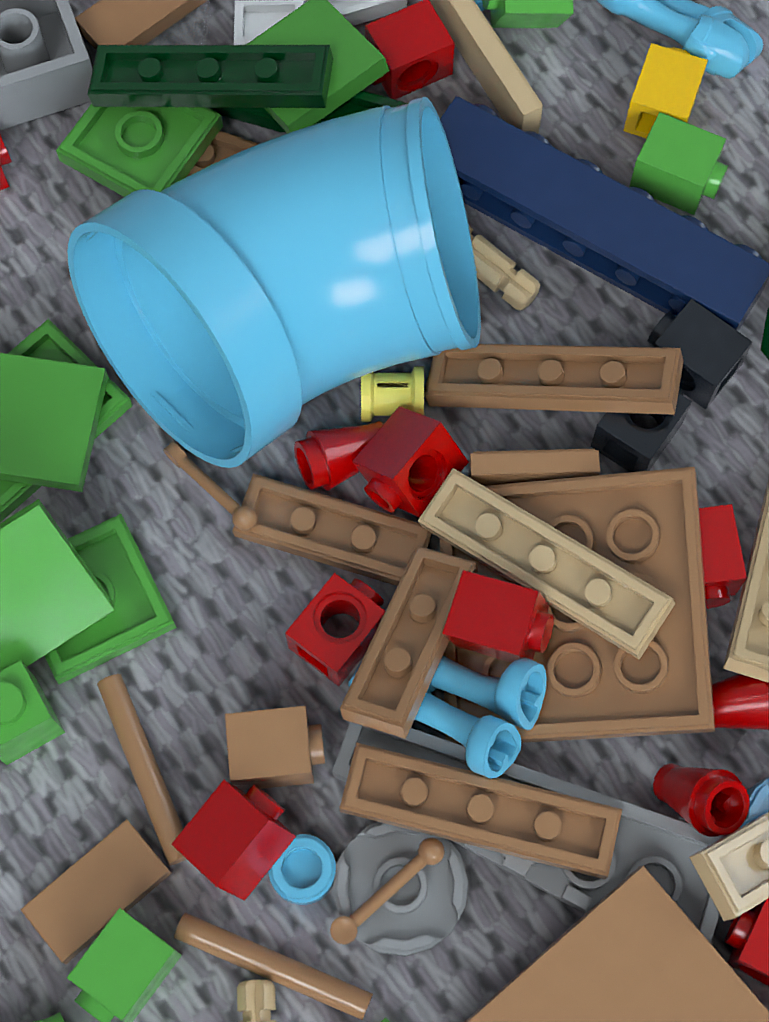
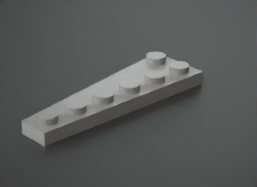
M350 722L332 773L336 778L344 782L347 781L356 743L469 771L472 770L467 766L466 748L462 745L410 728L406 739ZM513 763L497 778L622 809L608 877L602 879L453 841L584 914L600 902L639 866H644L711 944L719 911L689 857L725 837L723 835L715 837L704 836L688 823Z

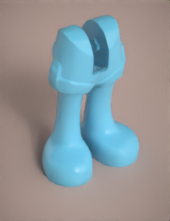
M597 0L598 3L610 12L623 15L644 27L666 35L682 45L683 49L691 55L707 59L705 72L711 75H719L727 79L733 78L753 62L763 50V40L759 34L734 16L732 11L723 6L710 8L692 0Z
M442 656L414 720L433 727L461 743L466 748L467 766L474 773L491 779L497 778L513 764L521 750V736L515 726L531 730L539 717L547 685L545 667L531 659L522 658L512 662L500 677H493L473 671ZM360 664L358 665L357 669L355 670L354 674L352 675L348 683L349 687L358 671ZM438 688L474 702L494 712L504 720L492 715L481 718L473 716L440 700L431 693Z

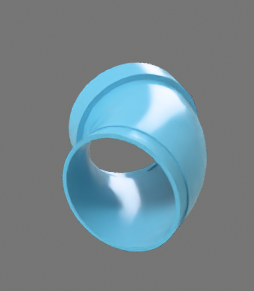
M427 97L411 99L408 104L392 108L388 105L372 108L284 134L220 160L174 183L161 192L149 189L133 191L77 226L71 233L68 241V266L77 300L98 345L121 381L151 418L175 441L202 460L220 467H237L295 425L303 404L331 389L369 373L397 364L437 356L441 351L456 348L460 350L476 348L480 340L481 313L479 288L466 209L446 134L435 107Z

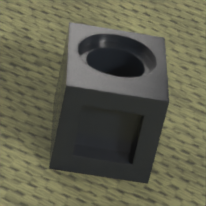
M693 299L688 302L677 317L671 312H667L655 326L647 340L654 348H681L683 367L679 388L684 395L705 410L741 367L753 343Z
M679 388L675 415L649 414L658 424L657 427L650 429L641 428L633 423L629 417L632 413L606 412L596 426L590 447L599 450V453L630 473L649 471L683 424L692 401L684 397L682 390Z

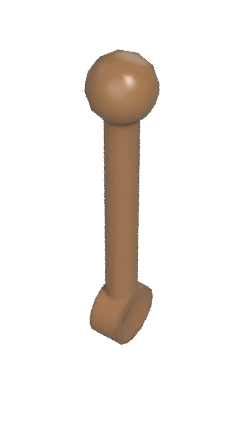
M172 441L163 449L166 456L178 468L181 467L232 515V522L236 528L243 531L254 527L257 521V514L253 508L240 506L191 461L175 442Z
M426 838L418 847V855L349 917L341 916L336 918L330 927V935L333 940L342 945L352 943L358 935V927L427 864L435 865L441 862L445 854L442 842L436 838Z

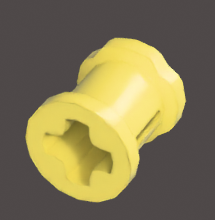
M414 366L412 372H372L361 377V422H371L374 416H391L399 406L424 415V366Z

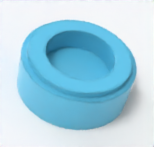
M298 834L295 835L296 838L271 867L268 874L272 886L283 899L293 904L307 905L321 900L329 893L334 884L336 862L332 851L322 840L312 835Z

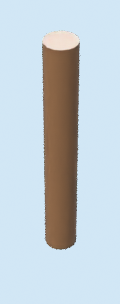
M114 674L97 683L98 689L169 866L178 864L187 859L171 843L183 830V826L122 675Z
M186 912L180 919L174 934V938L361 1020H363L373 996L372 993Z

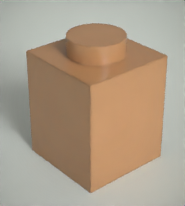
M306 706L225 714L229 777L232 785L244 791L249 790L253 784L260 789L314 783L313 765L325 764L322 724L309 725Z

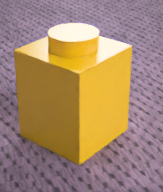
M651 43L630 101L623 132L647 139L659 112L688 123L708 60L693 56L681 48H666Z

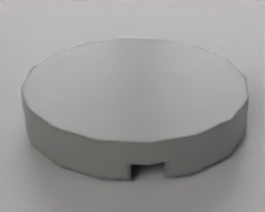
M377 822L367 826L349 842L336 863L333 894L340 917H349L403 868L402 866L407 865L418 855V847L426 838L438 839L442 842L445 849L444 858L441 862L435 865L427 864L358 927V935L356 937L358 942L379 954L407 957L431 950L453 932L466 906L468 878L461 854L450 840Z

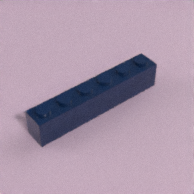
M456 95L440 118L452 153L465 204L665 314L671 312L677 317L688 302L693 299L732 328L739 331L769 279V263L764 261L754 249L743 244H733L710 232L704 223L692 216H680L656 203L654 198L646 191L637 187H626L604 175L600 168L585 159H574L557 150L540 134L532 131L524 132L503 121L495 111L485 105L472 104Z

